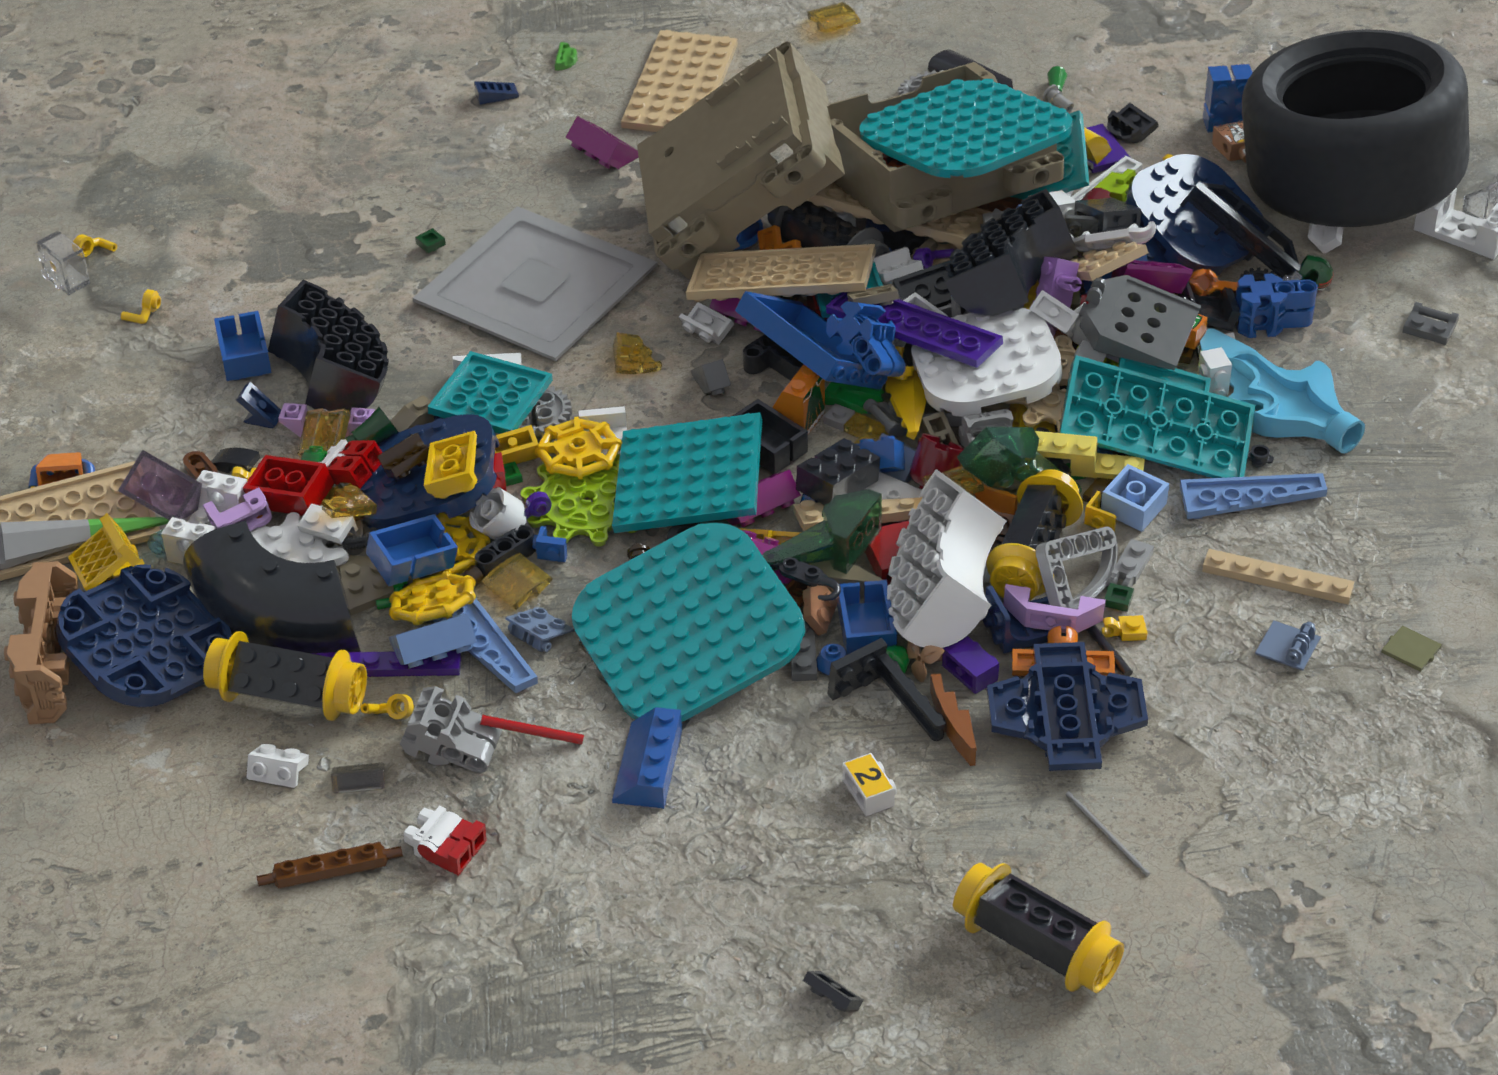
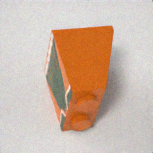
M803 365L782 391L772 408L806 429L809 434L825 413V380L806 365Z

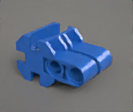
M1272 273L1264 274L1265 281H1255L1253 274L1244 275L1238 280L1236 301L1241 312L1237 325L1239 334L1247 338H1256L1255 330H1266L1267 337H1276L1283 331V328L1308 327L1312 324L1318 288L1314 281H1283L1282 278Z
M846 301L841 308L847 316L842 319L832 314L827 319L826 334L830 339L834 336H841L843 338V341L836 347L840 354L855 355L864 370L870 375L900 377L903 375L906 369L905 362L892 343L895 338L896 327L892 321L886 324L880 323L878 320L885 313L882 306Z

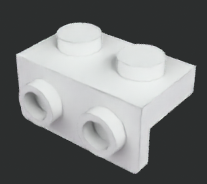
M906 247L874 258L881 282H884V285L892 284L893 279L923 269L922 261L911 260L909 249Z
M697 302L688 316L682 313L679 316L683 323L682 327L691 334L695 332L705 342L710 343L712 341L717 345L721 343L734 325L731 319Z
M312 503L297 525L301 532L342 544L349 532L356 534L358 530L351 514L347 512L341 513L331 510L327 506H318Z
M262 744L248 754L247 779L295 788L298 785V772L308 765L309 754L300 753L298 749L289 748L282 750L276 749V746L272 744Z

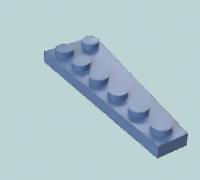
M1323 473L1180 480V491L1187 519H1200L1205 516L1326 497L1327 486Z
M477 599L472 604H467L452 614L453 617L469 614L477 643L470 644L472 649L467 651L513 692L518 693L538 684L537 675ZM439 618L433 621L436 623L442 620H446V618Z

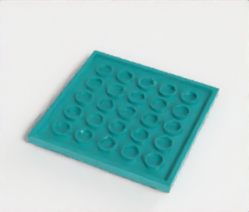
M747 413L744 415L623 431L612 522L614 533L756 515L762 430L761 414Z

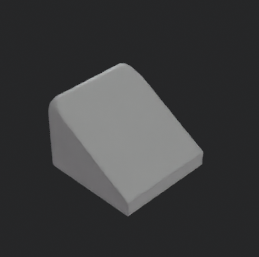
M1082 340L1074 357L1078 355L1103 362L1107 354L1095 351L1090 342Z

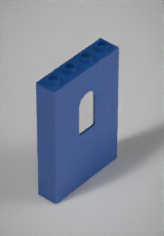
M748 291L744 292L735 312L825 381L881 389L886 383L887 376L868 374L855 355L840 354L836 347L843 341V338L841 336H834L830 339L826 334L827 321L801 301Z

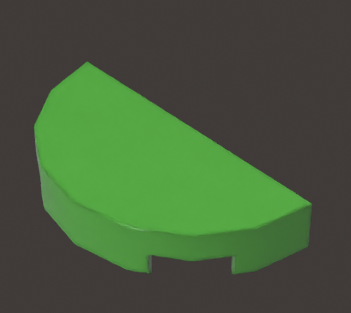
M560 42L555 61V71L565 70L576 64L578 60L576 48H571L568 43Z

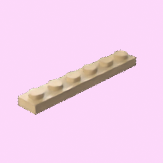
M1208 549L1202 572L1347 605H1349L1355 582L1213 549Z

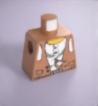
M1243 121L1214 126L1213 146L1228 161L1242 159L1246 163Z

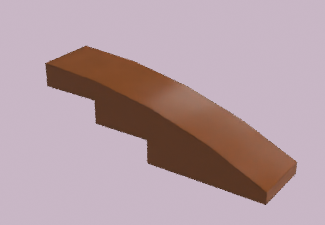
M931 674L930 694L935 711L940 713L945 719V733L970 766H975L976 744L969 709L958 710L955 691L944 692L941 674Z

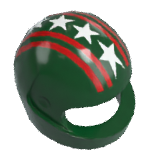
M1307 255L1300 264L1302 267L1292 279L1314 281L1318 286L1317 292H1321L1330 286L1334 275L1333 268L1327 259L1320 256Z

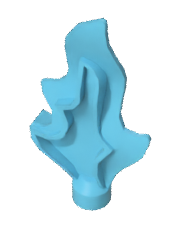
M1208 329L1199 343L1201 351L1222 347L1232 363L1230 385L1234 392L1229 398L1256 405L1255 410L1258 411L1254 412L1253 433L1275 438L1305 436L1322 439L1340 453L1350 452L1360 442L1365 431V424L1351 413L1344 411L1339 405L1334 390L1332 373L1325 363L1315 361L1311 366L1302 370H1286L1274 365L1253 348L1216 329Z

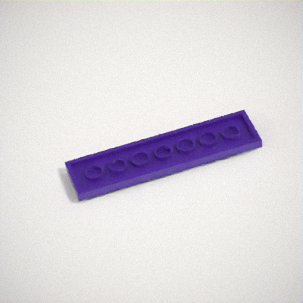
M841 292L827 304L826 313L829 315L835 314L836 317L842 319L847 316L841 306L848 301L847 293L850 292ZM899 299L893 300V303L890 305L882 306L885 313L878 319L880 323L887 324L889 321L893 322L896 327L895 339L976 368L1003 344V336Z

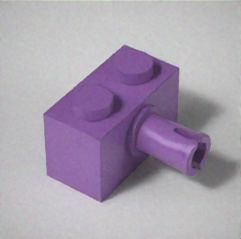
M1044 256L1036 298L1043 290L1070 308L1073 292H1077L1081 288L1080 286H1075V284L1082 285L1080 278L1077 277L1079 263Z

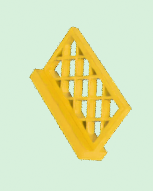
M108 513L100 518L103 527L68 556L86 591L102 584L127 561L133 567L141 561L123 529Z

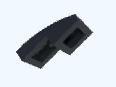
M225 448L221 449L211 462L217 470L228 474L234 467H243L249 472L260 459L259 451L252 449Z

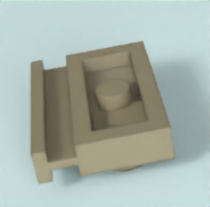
M892 284L869 288L866 291L847 293L848 302L872 305L878 303L881 306L890 305L893 303V300L899 299L898 290Z

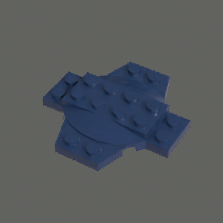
M1084 642L1033 644L1035 665L1029 668V673L1024 678L1020 679L1016 676L987 685L991 732L1030 740L1036 746L1045 750L1049 771L1102 769L1100 748L1111 737L1148 725L1142 679L1110 672L1107 676L1101 675L1095 670V665L1087 662Z

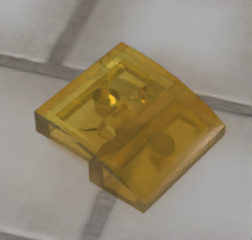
M844 2L807 12L808 19L816 22L817 30L824 33L861 23L856 12Z
M323 408L307 411L297 454L302 456L304 451L309 449V446H322L324 451H328L331 446H336L340 440H344L351 412L346 409L329 412Z
M518 553L494 568L481 582L517 610L531 594L537 597L553 579L521 553Z

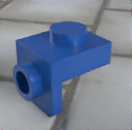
M541 526L538 535L535 534L533 538V549H536L537 559L566 562L568 556L566 538L547 536L546 527Z

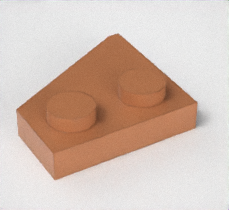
M807 586V589L803 590V615L805 621L819 636L827 632L837 607V599L831 601L819 600V595H829L832 592L825 586Z

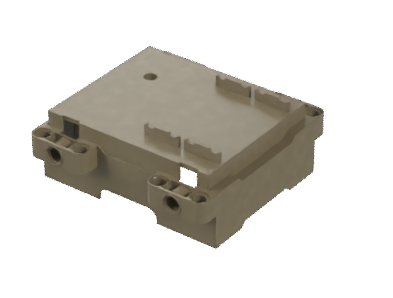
M784 42L767 52L764 57L743 69L664 125L661 130L637 145L649 234L654 240L655 254L669 269H678L689 280L693 275L701 253L732 252L740 246L736 240L737 235L779 206L785 205L792 210L845 175L840 151L835 144L829 117V101L825 84L805 64L804 57L790 42ZM786 143L793 150V154L778 163L770 153Z
M976 62L924 76L917 90L872 103L868 100V94L866 93L829 104L828 112L835 144L840 151L845 175L834 181V183L847 194H850L854 200H858V203L863 207L868 208L871 214L893 232L924 224L1063 179L1064 156L1057 152V144L982 175L963 178V176L943 178L927 174L910 165L899 168L888 167L886 161L883 160V153L874 150L860 139L859 127L862 121L867 118L868 114L882 111L887 106L897 105L902 100L912 99L920 93L934 90L937 86L951 84V81L956 79L963 81L993 79L994 82L998 83L993 74Z

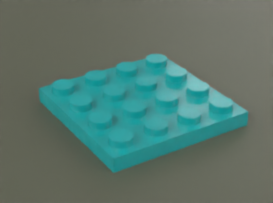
M1080 110L1069 113L1072 117V132L1065 140L1057 143V152L1064 156L1063 179L1010 197L1024 200L1029 195H1034L1044 189H1047L1048 192L1062 190L1068 193L1090 185L1084 121Z
M470 351L428 405V414L442 418L462 414L479 415L490 422L495 433L502 434L519 428L553 381L552 373Z

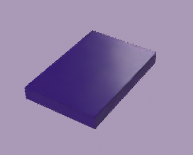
M1103 123L1087 127L1092 132L1104 137L1111 147V151L1098 164L1092 162L1094 165L1093 169L1089 168L1092 173L1108 170L1123 157H1130Z

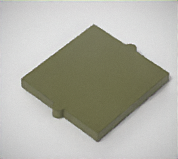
M1402 625L1394 636H1390L1389 642L1382 648L1381 653L1421 672L1429 662L1434 660V656L1440 650L1442 644Z

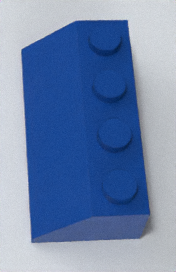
M655 707L631 722L612 803L665 808L682 734L681 710Z

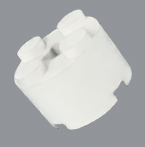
M500 487L492 488L487 496L482 494V497L475 502L474 513L470 511L469 515L471 526L494 541L512 529L516 528L518 530L520 525H525L526 523L522 501Z

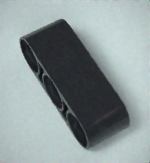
M520 525L518 530L516 528L510 530L475 554V565L484 576L483 581L496 579L535 552V549H533L534 532L530 526Z

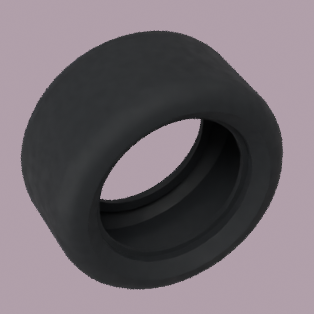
M1373 29L1347 30L1318 35L1287 46L1265 59L1254 70L1245 84L1242 96V117L1246 170L1250 185L1266 205L1284 216L1301 222L1330 227H1364L1394 222L1421 213L1441 202L1457 187L1466 173L1470 155L1469 103L1466 75L1463 67L1449 51L1430 40L1402 32Z

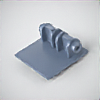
M540 607L518 612L505 618L510 622L508 625L510 634L526 642L528 645H532V647L540 652H548L550 650L551 643L549 642L551 638L574 631V628L567 625L564 620L553 617Z
M1273 620L1255 654L1303 671L1321 636L1315 635L1316 629L1312 622L1303 623L1301 628L1298 629Z

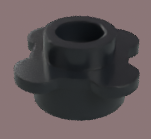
M1255 445L1251 448V451H1248L1247 459L1252 461L1254 467H1261L1266 463L1274 461V457L1270 455L1269 448L1264 445Z

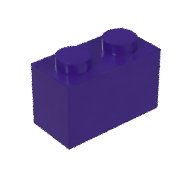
M968 636L955 644L943 648L942 666L974 694L987 688V685L998 681L999 662L994 656L989 655L982 649L979 643L973 641Z

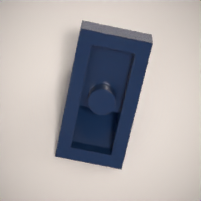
M251 382L246 384L236 398V401L249 411L243 422L273 429L279 421L281 409Z

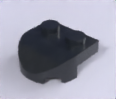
M1130 102L1118 113L1112 110L1107 117L1108 131L1117 139L1127 143H1139L1159 127L1158 121Z

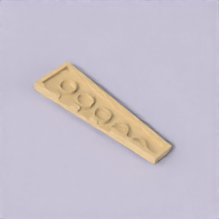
M922 497L844 501L831 509L821 503L804 500L800 504H793V511L802 530L806 533L909 520L910 516L908 514L911 508L916 509Z

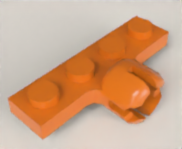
M1210 269L1196 270L1189 279L1192 292L1198 296L1210 295L1214 291L1222 292L1224 287L1233 289L1234 293L1237 290V282L1218 280L1217 275Z
M1061 626L1053 627L1048 632V643L1078 642V633L1070 626H1066V636H1061ZM1012 649V676H1026L1029 673V668L1035 665L1033 649ZM1086 651L1087 662L1095 665L1097 672L1104 676H1107L1109 672L1115 673L1114 651Z

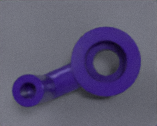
M928 247L918 248L913 255V260H921L923 269L931 267L935 259L949 258L955 249L931 251Z
M539 491L532 493L527 498L526 508L524 509L526 520L532 515L540 517L550 511L552 503L545 492Z

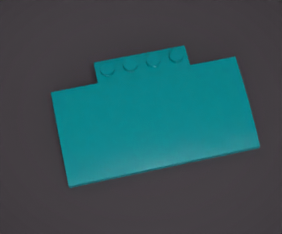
M1075 355L1070 367L1059 433L1097 437V446L1211 478L1244 477L1256 405L1209 392L1211 378L1175 368L1174 371L1122 357L1119 358L1117 367Z

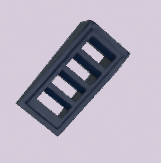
M474 82L475 94L480 105L519 97L514 83Z

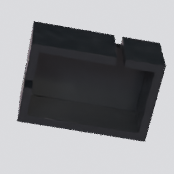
M756 399L733 415L761 414L762 430L759 464L773 474H777L790 465V460L794 462L808 452V431L759 399Z
M843 438L814 455V458L811 457L797 465L796 490L831 509L879 480L880 457L867 449H860L859 445Z

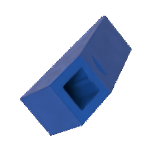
M883 436L880 441L862 439L857 444L860 446V449H867L880 457L879 472L888 473L905 470L904 442L896 440L894 436Z

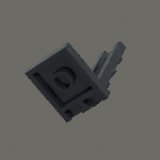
M882 638L831 662L827 694L833 701L840 697H846L852 691L862 686H868L874 680L881 678L933 741L943 739L946 726L945 719L932 708L928 698L917 690L913 680L909 677L907 678L901 671L898 662L892 660L886 653L887 644Z

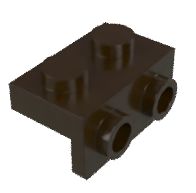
M414 433L379 454L377 459L388 477H398V479L409 475L411 473L410 469L418 465V467L427 464L430 445H424L419 434Z

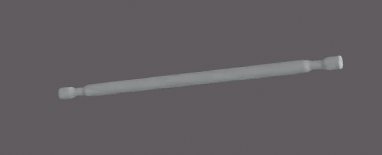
M1070 791L1066 792V796L1148 877L1150 872L1079 800L1074 798Z

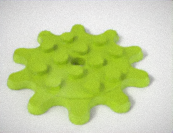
M617 453L613 461V467L608 471L601 470L584 476L580 480H578V477L558 473L550 474L547 472V467L544 464L540 465L537 468V474L544 480V483L537 487H525L521 490L520 494L524 502H526L532 493L545 492L552 506L550 511L543 516L535 517L532 515L527 519L528 524L533 528L552 525L556 527L553 537L566 538V543L576 535H586L590 537L593 545L597 547L605 545L608 539V532L613 530L612 522L620 454ZM590 462L588 464L583 465V467L596 462ZM588 497V498H590V499H593V502H591V500H584V499ZM636 530V531H628V532H629V533H635V532H637L638 530Z

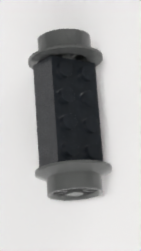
M807 200L793 210L783 205L767 214L769 224L780 227L782 242L786 243L796 239L800 241L801 248L875 244V257L890 252L889 247L884 244L882 233L878 229L871 227L861 231L854 227L852 223L838 217L836 213L830 212L822 206L814 205Z

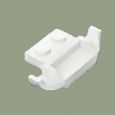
M1151 221L1144 228H1139L1137 224H1132L1127 229L1094 234L1085 231L1079 237L1074 238L1072 234L1071 237L1079 252H1087L1093 249L1100 251L1110 248L1115 243L1125 241L1126 244L1136 242V244L1146 243L1155 234L1157 226L1154 221Z

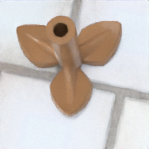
M910 641L908 642V658L916 659L911 669L918 681L924 682L926 679L927 670L924 664L942 661L944 649L930 645L925 646L922 652H920V646Z

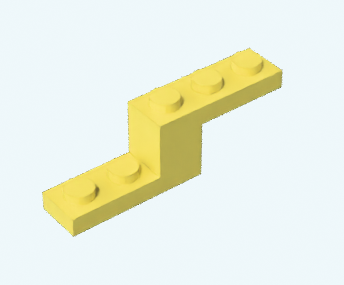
M1026 430L1023 455L1071 459V476L1114 479L1127 464L1144 471L1145 459L1097 453V437L1031 430Z

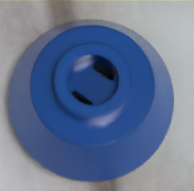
M839 644L825 645L816 658L817 668L829 676L831 662L848 654Z

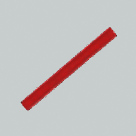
M482 715L480 725L580 745H582L584 739L583 734Z

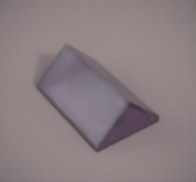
M142 450L118 491L169 521L172 517L185 520L198 510L202 483Z

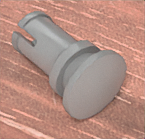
M1056 85L1049 86L1042 96V101L1049 102L1058 108L1066 109L1068 113L1074 108V104L1062 96V92L1058 90Z

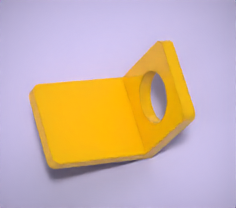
M1097 491L1085 507L1084 524L1096 529L1110 527L1115 532L1116 515L1099 509L1101 492Z

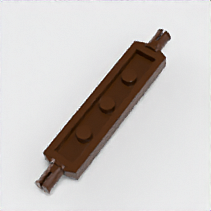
M381 842L367 843L362 846L275 863L272 870L273 873L256 875L259 887L275 883V886L279 889L384 867L387 864V859L403 857L401 845L385 849Z

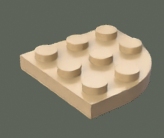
M1125 241L1115 243L1110 248L1097 252L1096 249L1089 250L1083 254L1084 257L1078 260L1075 258L1070 261L1079 263L1077 277L1080 280L1093 281L1149 252L1144 244H1136V242L1126 244Z

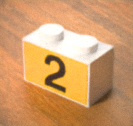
M872 753L843 763V781L865 816L894 806L895 794H897L896 785L892 779L889 780L887 778L882 763L880 761L877 762Z

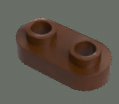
M192 451L183 457L184 469L195 482L203 470L218 473L215 465L203 452Z

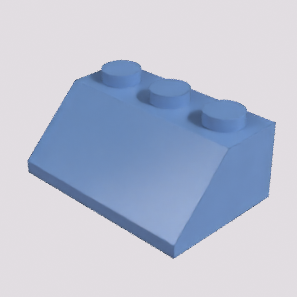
M468 613L389 637L400 665L408 664L409 668L424 664L422 659L431 656L433 661L448 657L447 652L456 649L457 653L471 650L470 644L477 643Z

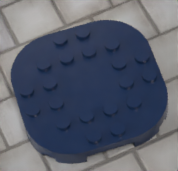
M1180 154L1138 172L1125 192L1127 194L1125 203L1141 208L1140 222L1142 221L1145 226H1148L1149 222L1154 221L1157 226L1154 236L1167 250L1163 257L1168 262L1193 269L1192 272L1199 269H1210L1218 276L1225 268L1245 260L1244 258L1249 251L1225 231L1221 230L1216 236L1214 232L1218 226L1189 202L1184 207L1180 206L1182 201L1200 181L1201 183L1227 186L1262 215L1257 206L1221 167L1197 155ZM1217 195L1221 200H1223L1232 209H1234V207L1230 203H1228L1224 198H1222L1220 195ZM1237 211L1238 214H1240L1244 219L1251 223L1261 233H1265L1253 222H1251L1247 217H1245L1241 212Z
M456 415L445 419H437L424 425L413 426L379 443L378 446L383 453L414 433L419 434L424 445H430L432 442L475 430L477 441L474 473L477 477V483L471 491L456 493L443 499L435 498L432 494L427 493L424 487L427 464L418 467V465L410 469L411 473L401 479H398V477H388L380 465L375 472H371L372 476L360 489H357L356 507L367 527H374L380 530L446 512L450 519L475 507V502L482 497V494L487 496L490 493L497 478L493 467L495 448L499 447V440L490 422L479 415Z
M147 564L123 568L120 571V576L88 591L83 592L79 588L72 592L61 605L56 625V636L61 649L90 682L111 700L134 707L158 706L205 684L203 669L210 644L216 638L229 640L232 636L230 627L219 617L215 619L192 593L189 580L171 569L165 568V571L150 569L151 565Z

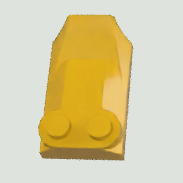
M475 430L430 443L424 487L427 493L432 494L435 498L443 499L456 493L471 491L477 483V477L474 473L477 441Z

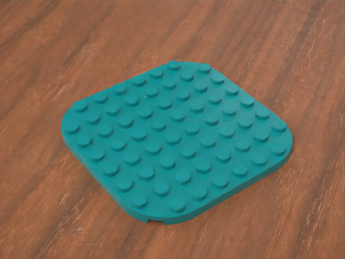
M956 79L952 80L951 84L937 86L932 91L920 93L917 97L902 100L897 105L887 106L882 111L868 114L867 118L860 124L859 131L860 139L873 149L881 151L883 154L920 171L943 178H951V176L967 178L991 172L1065 140L1072 132V117L1066 109L1053 106L1049 102H1044L1037 99V97L1024 94L1020 90L1008 87V85L996 83L993 79H983L982 81Z
M724 523L698 524L588 583L580 592L572 610V623L580 642L623 710L635 720L658 707L681 710L683 722L785 666L798 653L802 638L805 636V623L801 610L753 541L739 528Z

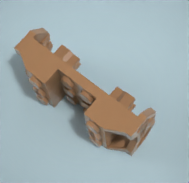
M58 561L32 563V568L19 581L18 591H15L13 595L14 605L19 607V623L24 625L23 634L10 635L9 644L4 647L5 661L10 663L9 675L11 679L15 680V696H19L21 705L27 713L29 724L55 723L65 712L68 704L65 693L62 692V685H68L70 662H67L68 656L65 653H61V647L56 636V625L63 601L72 592L77 590L78 582L76 573Z

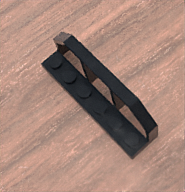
M1199 181L1180 204L1181 207H1184L1187 202L1191 203L1218 226L1214 232L1216 236L1221 230L1225 231L1249 251L1244 258L1248 261L1254 255L1282 278L1283 281L1291 280L1302 267L1299 264L1293 241L1227 186L1201 183ZM1217 195H1220L1222 198H1224L1228 203H1230L1234 207V209H1232L1228 204L1221 200ZM1237 211L1241 212L1245 217H1247L1251 222H1253L1265 233H1261L1251 223H1249L1240 214H1238ZM1270 236L1274 241H1276L1280 246L1284 248V251L1267 237Z

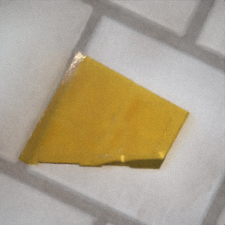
M616 332L612 346L616 373L644 374L661 370L662 362L654 361L651 357L652 351L644 345L639 335Z

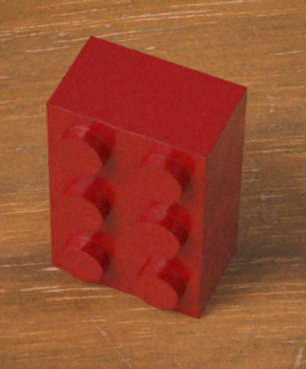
M265 455L244 485L243 490L246 494L260 488L265 495L270 511L288 514L296 512L304 516L311 503L320 506L334 485V482L325 463Z

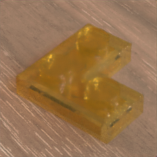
M858 412L844 424V432L858 438L854 442L855 444L860 443L862 439L878 441L882 433L890 436L880 422Z
M353 485L335 489L332 499L322 500V510L331 518L376 514L377 505L358 487Z

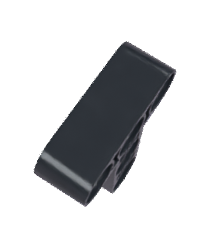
M765 334L743 349V369L748 374H759L770 367L791 381L804 365Z

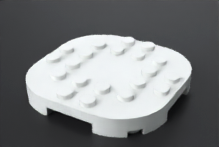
M1026 308L1015 311L1009 310L997 315L968 313L951 317L1003 336V344L978 368L915 345L911 347L914 370H917L927 402L940 412L943 409L952 412V416L963 417L980 414L981 407L1025 397L1027 404L1038 401L1052 392V387L1056 383L1059 384L1062 378L1061 355L1046 321Z

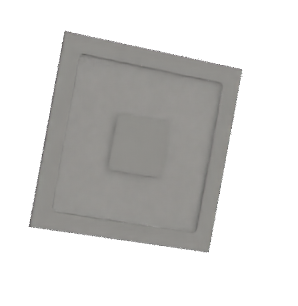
M517 206L415 295L413 302L557 361L642 281L658 263Z

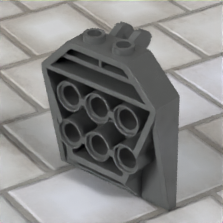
M1128 275L1105 280L1096 278L1093 280L1085 300L1089 304L1084 303L1079 313V316L1083 317L1079 326L1095 351L1175 371L1201 305Z

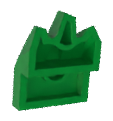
M831 382L825 389V405L838 404L854 410L856 415L868 414L863 409L864 403L868 399L884 402L882 394L885 392L882 389Z

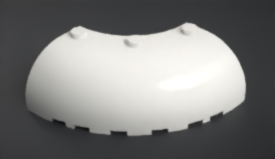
M936 469L919 494L922 499L917 508H911L908 514L910 518L907 529L902 528L896 543L899 546L897 556L892 557L888 575L892 577V580L887 588V600H891V607L888 609L889 614L893 616V624L902 637L920 647L932 645L942 648L962 640L987 615L991 604L987 601L983 591V572L989 551L997 535L1001 533L1006 520Z

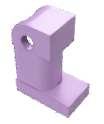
M260 488L244 494V502L219 513L212 501L203 504L209 522L212 526H216L217 529L246 521L251 531L269 523L272 519V514L265 495Z

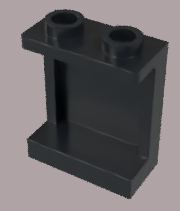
M1114 198L1075 201L1074 215L1098 218V232L1100 233L1127 229L1132 224H1137L1140 228L1141 208Z
M1188 281L1182 294L1174 293V295L1201 305L1198 314L1208 317L1207 325L1232 331L1241 314L1233 289L1227 287L1223 288L1219 298L1210 295L1198 296L1192 292Z

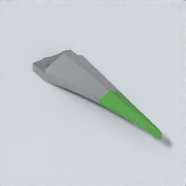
M173 516L112 519L123 529L124 533L168 524ZM100 519L0 522V570L81 545L100 530L103 525Z

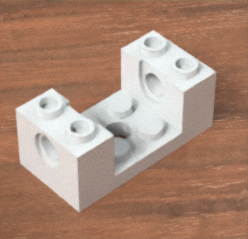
M1455 188L1441 202L1416 214L1414 230L1493 260L1498 255V203L1493 207L1487 219L1470 216L1462 211L1453 209L1457 188Z
M206 470L202 471L193 485L197 508L187 522L183 519L172 517L161 533L167 561L183 564V557L187 548L202 535L217 529L216 526H212L209 522L203 504L212 501L219 513L244 502L243 495L245 492L243 487L247 479Z

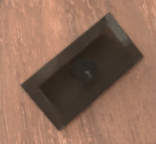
M380 762L333 767L331 772L333 793L384 789L385 764Z

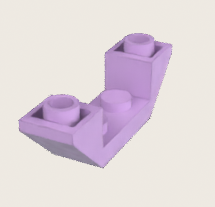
M284 403L279 416V422L305 441L338 443L340 440H344L351 435V432L360 426L375 409L352 408L348 421L309 419L307 405Z
M1008 584L1005 586L1003 605L1024 627L1051 630L1053 627L1061 626V632L1066 633V626H1070L1079 633L1103 621L1106 601L1104 599L1080 596L1078 609L1029 602L1031 588Z

